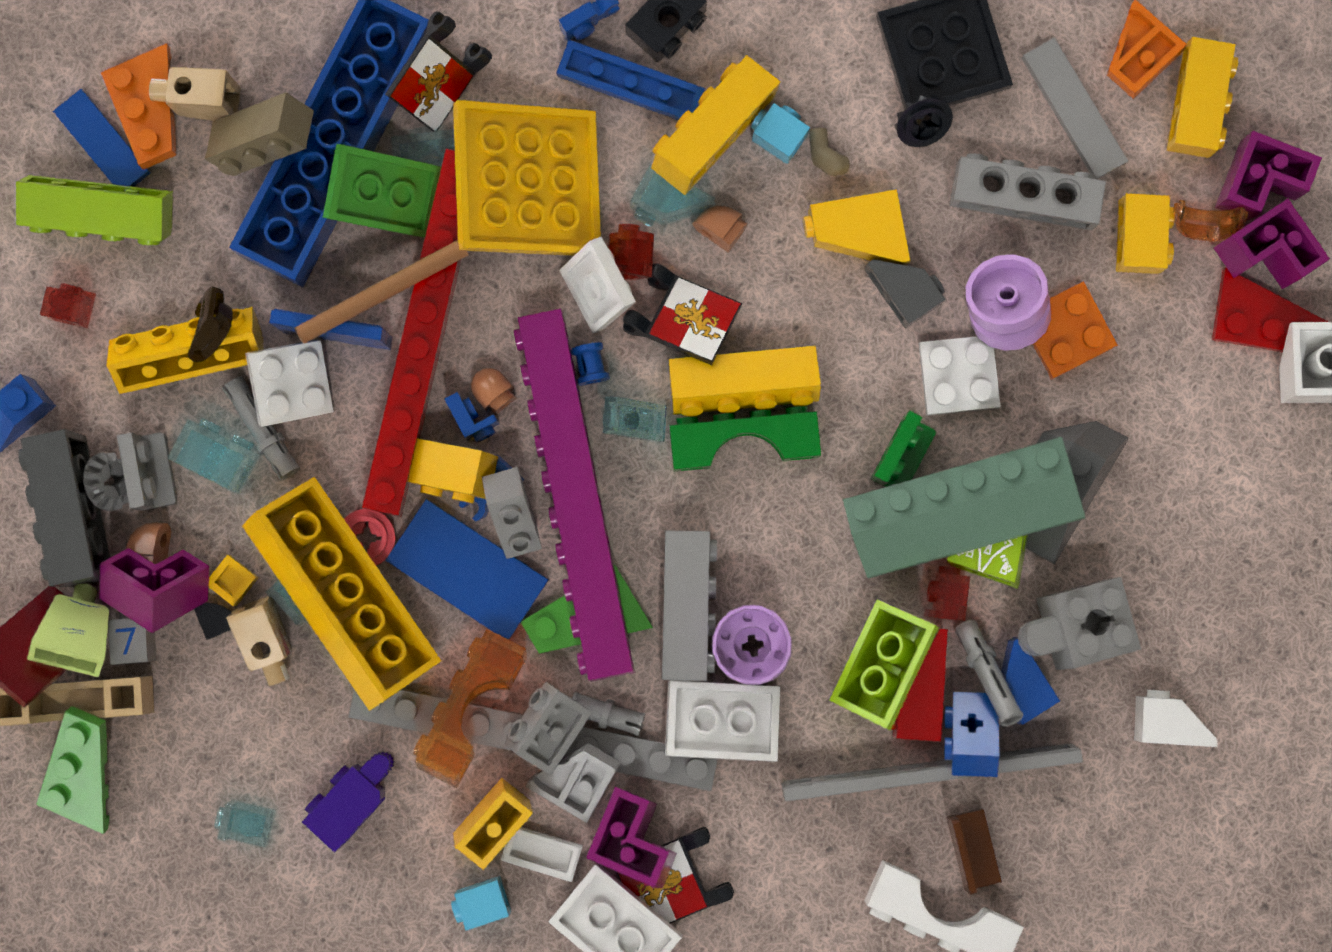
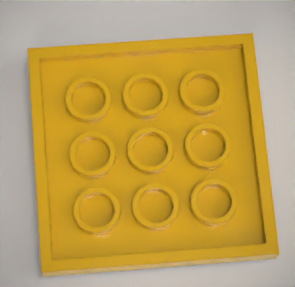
M457 100L453 103L459 250L574 256L589 241L601 237L596 111Z

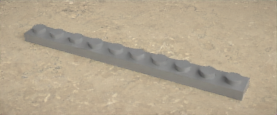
M402 689L370 711L354 690L349 718L511 750L505 745L510 727L524 715ZM584 726L563 756L564 758L589 743L621 762L616 772L707 791L712 790L718 760L665 756V743Z

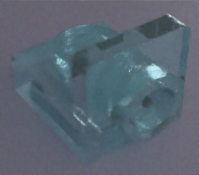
M231 800L225 804V807H220L214 825L215 829L219 830L217 839L222 841L231 839L267 847L276 810Z

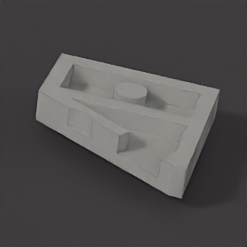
M588 743L562 758L552 775L547 774L543 770L534 774L526 787L587 823L621 762Z

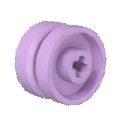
M1014 254L1000 255L982 262L971 273L966 284V302L971 326L981 341L989 347L1004 351L1019 350L1034 344L1046 333L1051 321V304L1047 278L1040 266L1026 257Z

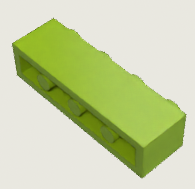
M28 175L16 181V225L27 226L31 232L50 233L52 229L63 230L65 235L70 237H86L88 233L101 235V239L106 241H122L124 237L134 238L141 245H159L160 242L171 235L173 191Z

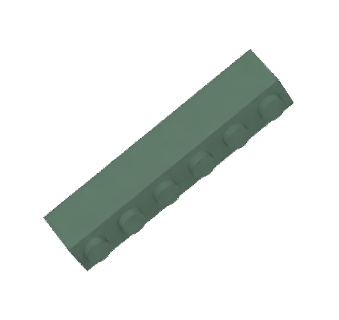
M1062 437L843 499L850 531L868 579L1086 519Z

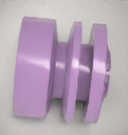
M744 605L731 610L719 621L713 634L712 651L718 666L729 678L745 685H762L776 679L786 669L791 657L792 640L786 623L774 611L762 606ZM755 636L757 642L764 643V648L758 649V656L752 657L749 651H743V645L749 642L748 637Z

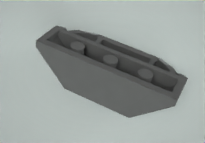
M1097 421L1044 431L1036 443L1062 437L1084 514L1129 440L1127 436ZM1081 520L1028 534L1026 549L1055 564Z

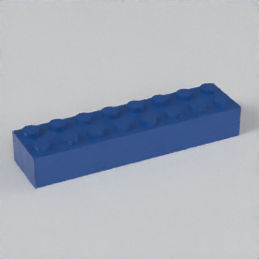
M358 0L304 103L314 110L306 149L273 162L229 246L238 256L302 288L304 287L338 222L323 218L336 144L375 151L398 106L385 93L425 35L429 19L390 0Z

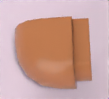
M718 205L705 209L692 223L699 233L728 253L747 227V223L742 220L743 215L728 206Z
M484 368L478 371L472 378L471 391L486 412L490 409L496 416L517 399L512 392L515 388L496 369Z
M154 522L138 527L130 535L125 550L130 548L153 564L168 558L171 536L169 524Z

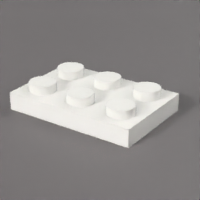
M668 681L665 756L777 762L780 687Z
M599 863L593 866L548 921L583 952H671L683 936L681 932Z

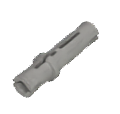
M240 376L225 384V387L222 388L231 400L241 419L258 444L256 447L260 455H265L274 468L279 480H285L297 473L300 467L284 444L285 438L283 434L277 433L272 425L259 426L254 397L245 379Z
M976 620L962 622L955 628V633L967 653L966 661L969 667L975 669L1000 719L1001 725L1007 727L1016 724L1023 718L1024 714L1020 710L994 659L996 653L993 647L987 645Z

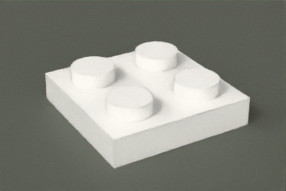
M602 237L589 241L559 270L593 334L606 328L636 302L629 284L624 280L615 263L613 253L607 248Z
M977 336L919 343L926 416L997 409L1001 407L993 347H989Z
M316 339L305 344L300 342L245 353L259 426L263 427L334 412L321 340Z

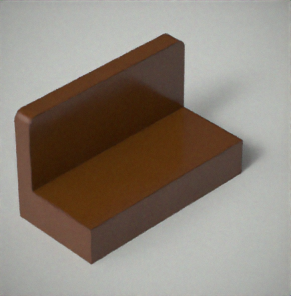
M980 808L947 816V823L964 890L972 895L977 893V888L1001 883L1002 880L984 809Z

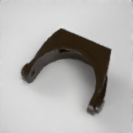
M214 286L206 290L195 310V315L199 317V321L188 350V357L194 362H202L209 358L223 342L232 326V308L224 303V292Z

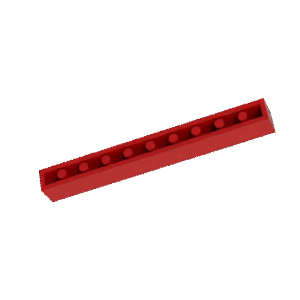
M445 150L420 260L458 240L455 150ZM461 260L413 286L362 508L402 517L410 484L408 477L417 438L420 439Z

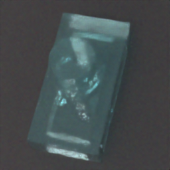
M617 396L605 397L603 434L650 442H665L667 406Z

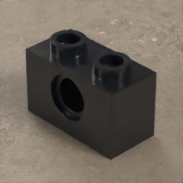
M648 0L625 24L626 35L657 63L664 56L670 59L681 47L682 42L680 39L688 30L692 33L696 32L705 22L707 16L704 13L706 12L707 1ZM665 15H673L678 19V23L672 27H665L659 20Z

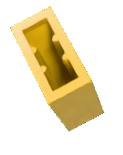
M897 189L811 204L808 209V216L803 217L806 238L813 237L814 247L869 261L874 259L905 266L910 262Z

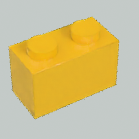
M1126 193L1118 200L1116 272L1160 274L1168 268V265L1172 264L1174 246L1173 243H1169V229H1172L1174 225L1175 209L1170 207V195Z
M417 438L408 482L420 485V493L442 497L443 491L453 492L452 499L474 504L475 497L486 499L482 477L495 473L498 456L480 450Z
M501 778L453 832L455 848L484 870L533 814L530 800L505 779Z

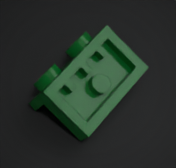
M909 410L904 414L870 479L884 487L912 480L936 435V431L921 423L922 417Z

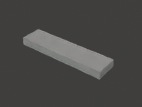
M1055 37L1022 56L1023 62L1088 171L1096 175V179H1099L1128 162L1126 156Z

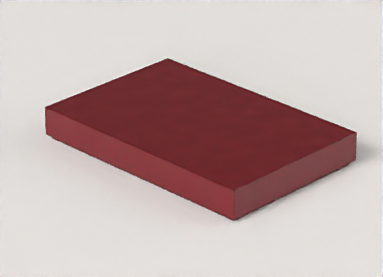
M48 586L0 627V688L23 708L29 705L67 671V669L27 660L32 639L56 595H64L56 587Z

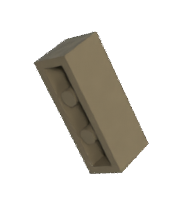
M285 92L213 121L205 160L217 166L221 172L235 176L302 151L307 146L314 110Z

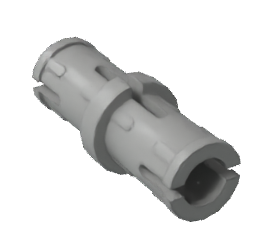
M574 692L572 699L592 712L588 720L599 723V727L604 729L610 726L633 733L636 736L640 735L646 713L614 705V700L607 699L604 702L579 694V692Z

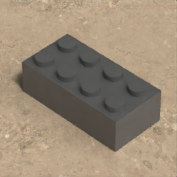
M62 429L21 438L22 449H19L18 457L22 469L27 471L29 485L26 486L25 490L26 498L30 507H34L36 522L33 523V534L36 542L41 544L44 559L40 560V569L44 580L48 581L51 587H75L77 584L99 582L100 563L111 557L101 509L92 503L84 487V469L91 458L86 435Z

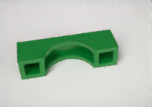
M808 406L786 408V414L772 416L771 410H756L749 412L750 418L735 419L734 413L713 415V421L700 423L698 422V417L676 419L677 425H670L674 472L710 469L713 458L719 448L729 440L741 436H753L765 440L774 447L782 461L819 458L821 456L817 411L808 412Z

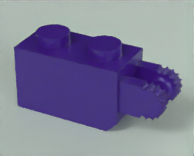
M384 751L382 753L378 752V755L374 754L375 756H372V759H369L362 767L356 764L349 769L344 765L330 780L334 787L324 797L319 793L304 809L308 815L302 823L334 853L349 840L385 800V788L380 782L389 774V770H392V767H394L393 763L395 761H393L394 757L391 756L392 754L385 753Z

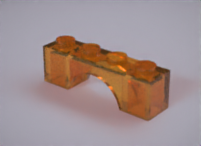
M486 629L482 638L476 637L471 643L467 652V657L470 658L464 671L458 669L449 685V689L452 690L451 695L446 703L441 701L438 704L431 718V722L435 723L428 736L423 734L419 738L413 751V755L417 756L415 758L417 769L455 788H458L475 756L473 746L466 739L462 731V719L467 707L476 697L485 692L510 690L527 659L525 647Z

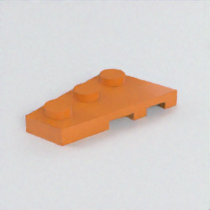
M167 43L101 72L137 163L143 170L176 156L175 114L166 102L151 101L149 97V85L152 78L168 80L171 51Z

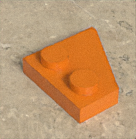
M1134 0L1121 32L1107 76L1134 99L1185 51L1187 44L1142 4Z

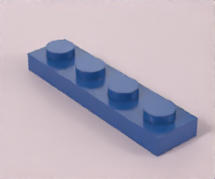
M568 40L556 72L559 78L679 120L687 110L693 113L699 106L698 101L705 92L703 87L572 40Z

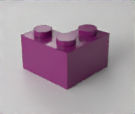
M1252 131L1238 145L1215 208L1249 221L1262 212L1270 191L1296 201L1310 191L1322 157Z
M1288 198L1213 248L1233 278L1263 261L1282 290L1330 260Z
M127 548L100 563L99 599L149 632L154 633L208 601L210 566L185 550H181L163 561L153 564L130 548Z
M615 787L586 858L654 888H663L677 853L644 839L657 803Z

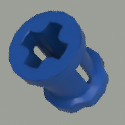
M602 342L583 344L571 349V354L576 356L580 377L577 379L579 386L610 379L609 373L604 370L601 356Z

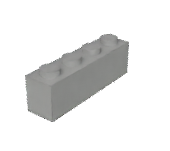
M665 530L662 680L707 681V673H714L715 657L713 651H708V636H713L715 632V614L708 613L709 599H716V577L709 576V562L717 561V540H710V531Z

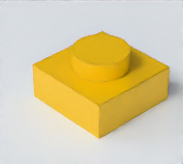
M227 554L209 577V588L232 606H237L259 577L234 557Z

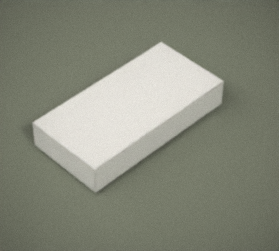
M521 827L505 845L501 861L572 882L583 845Z

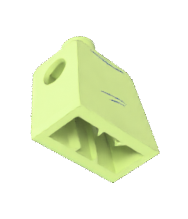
M77 584L72 597L62 594L55 596L32 639L27 660L99 677L106 655L109 608L94 603L97 595L95 587L88 584Z

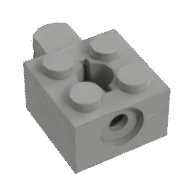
M1121 577L1105 579L1036 598L1041 618L1025 623L1018 633V643L1027 655L1044 656L1052 654L1056 670L1075 669L1141 650Z

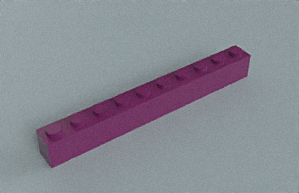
M561 308L518 317L519 329L513 330L517 350H524L527 363L520 365L524 386L531 385L533 399L527 400L531 421H538L540 435L534 436L538 457L545 456L547 466L546 471H541L545 493L552 492L554 506L548 507L552 529L559 528L561 543H556L555 547L559 565L566 564L569 578L562 580L566 601H573L576 614L569 618L573 638L580 637L583 652L577 653L580 674H587L588 681L590 682L633 674L635 670L565 318Z

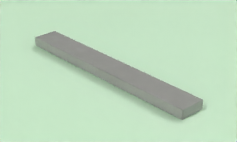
M1072 743L1000 752L998 774L1083 763L1081 749ZM938 760L786 780L781 785L784 800L792 801L976 776L952 775V760Z

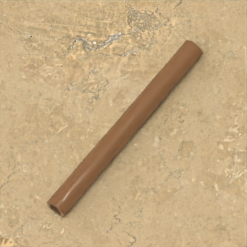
M458 240L294 327L302 343L305 344L468 256V251L459 250Z

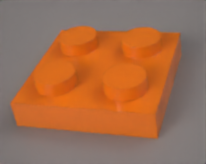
M1084 281L1050 298L1051 321L1046 333L1033 344L1051 380L1118 346Z

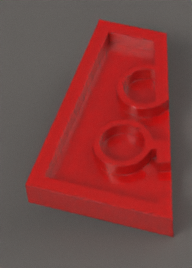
M1227 268L1222 269L1212 335L1213 341L1283 352L1290 323L1328 322L1241 275L1233 278Z

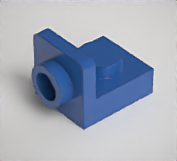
M458 392L445 398L452 415L467 441L474 438L476 443L496 433L493 427L499 425V422L495 415H491L476 424L474 423L473 419L479 417L469 397L462 400Z

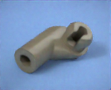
M811 129L809 134L813 164L831 176L847 173L850 167L849 159L845 155H840L829 148L827 129Z

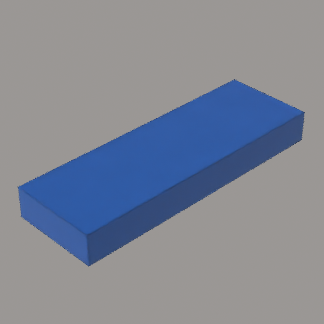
M79 89L53 110L54 114L112 184L135 187L151 174L148 168L143 170L138 165L133 150L82 89Z

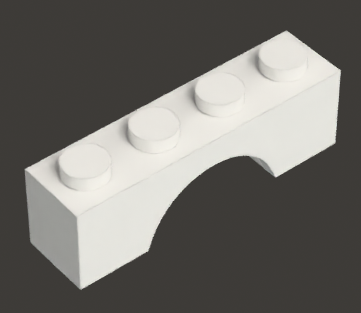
M884 860L881 861L864 900L867 906L871 907L869 912L871 915L890 923L892 917L906 923L903 928L904 930L924 939L926 933L939 938L938 945L950 952H960V949L967 952H1013L1024 928L1018 922L986 907H983L974 916L966 920L950 922L938 919L926 910L922 902L920 879L916 875Z

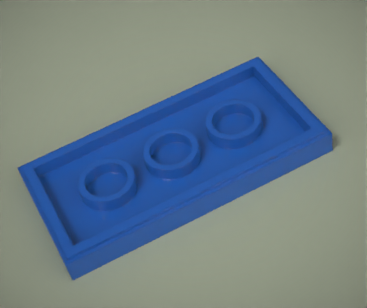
M427 499L385 560L506 641L510 640L549 581L517 558L506 559L503 549Z

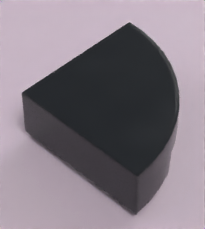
M203 603L194 609L206 640L231 631L227 617L232 611L219 604Z

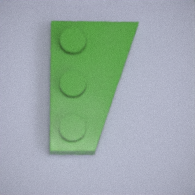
M614 565L627 634L653 628L616 565ZM565 595L521 621L522 626L539 654L581 644L580 637L573 638L569 617L576 615L573 601L567 602Z

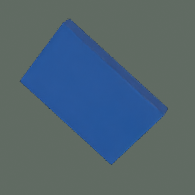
M274 309L271 310L269 323L283 333L297 335L294 327L317 315ZM346 321L316 337L317 339L391 350L393 340L391 335L382 326L354 321Z

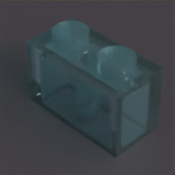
M201 418L199 424L188 419L167 459L232 492L240 494L260 457L259 454L251 451L254 444L234 434L232 440L220 435L222 427L204 418Z

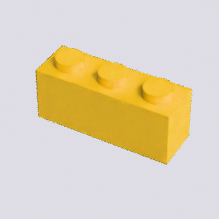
M1192 37L1186 43L1185 51L1182 53L1166 151L1210 158L1218 149L1223 148L1226 140L1227 128L1222 127L1224 114H1228L1232 104L1233 94L1228 92L1230 79L1234 78L1237 71L1238 57H1234L1236 44Z

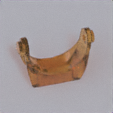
M1179 200L1173 207V214L1176 215V228L1179 233L1187 238L1199 241L1214 242L1226 239L1238 232L1248 217V211L1244 207H1237L1231 210H1201L1186 206L1185 200ZM1185 220L1216 223V226L1198 225L1185 222Z

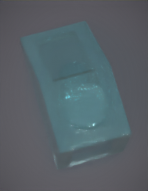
M652 164L647 169L630 201V209L635 211L633 216L649 226H653L654 222L663 226L697 216L705 209L715 205V197L694 186L686 195L682 194L652 170Z

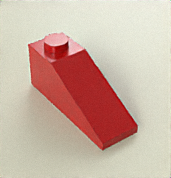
M938 629L891 728L893 730V737L896 739L941 742L948 629Z

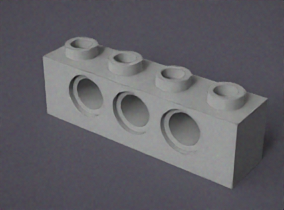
M972 153L967 154L966 157L961 156L956 164L949 206L1093 230L1100 223L1106 181L1097 180L1096 175L1088 172H1076L1074 175L1060 173L1059 168L1052 166H1039L1038 169L1024 167V163L1021 161L1003 160L1002 163L988 161V157L985 155ZM992 177L996 179L1000 185V190L997 192L988 191L983 185V178ZM1028 183L1033 186L1035 197H1024L1020 193L1019 184ZM1057 189L1067 191L1071 196V203H1060L1055 196V191Z

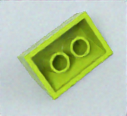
M877 599L829 701L887 730H891L939 627Z

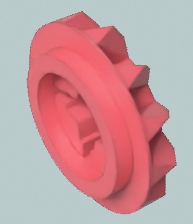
M359 509L350 513L344 520L355 536L364 533L366 522H368L370 533L381 537V540L370 543L367 553L375 565L382 564L394 548L396 542L393 524L381 512Z

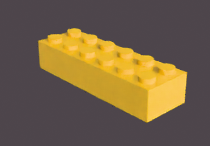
M315 476L255 511L242 525L369 711L441 662L435 650Z

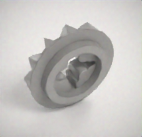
M115 452L99 453L92 456L88 460L83 474L84 487L89 499L95 506L104 511L122 509L123 504L129 501L121 459H117ZM112 476L114 483L111 486H104L103 483Z

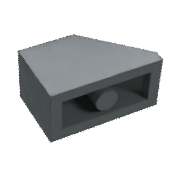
M874 259L867 263L864 269L905 329L945 301L942 295L945 293L942 283L934 274L929 276L925 269Z

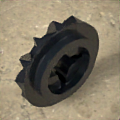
M935 94L928 99L920 95L917 102L913 104L906 102V110L897 113L898 123L894 126L899 139L904 144L911 147H924L937 142L948 132L952 124L953 114L946 100H940ZM926 114H928L930 119L923 120L920 123V125H918L916 120L923 119L926 116Z

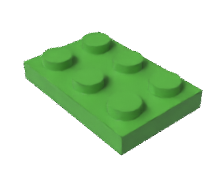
M336 144L323 218L425 238L441 166Z

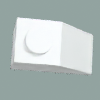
M1147 689V697L1136 696L1135 741L1217 747L1216 737L1182 700L1170 698V691Z

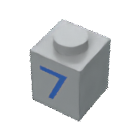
M120 612V619L108 620L110 665L157 661L155 632H149Z

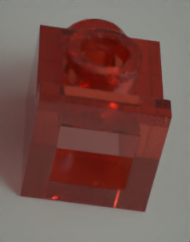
M619 224L618 232L610 234L607 248L613 253L615 263L624 280L635 281L652 277L654 234L640 231L639 225Z
M61 283L59 289L46 286L40 315L54 322L88 329L96 293L83 291V288Z
M939 566L936 579L929 580L927 602H933L932 609L924 610V616L965 621L970 576L960 575L961 568Z

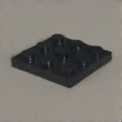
M918 0L877 12L876 19L904 110H906V102L913 104L919 100L920 95L928 99L935 94L940 100H946L948 105L952 106L1011 89L1013 86L987 0Z

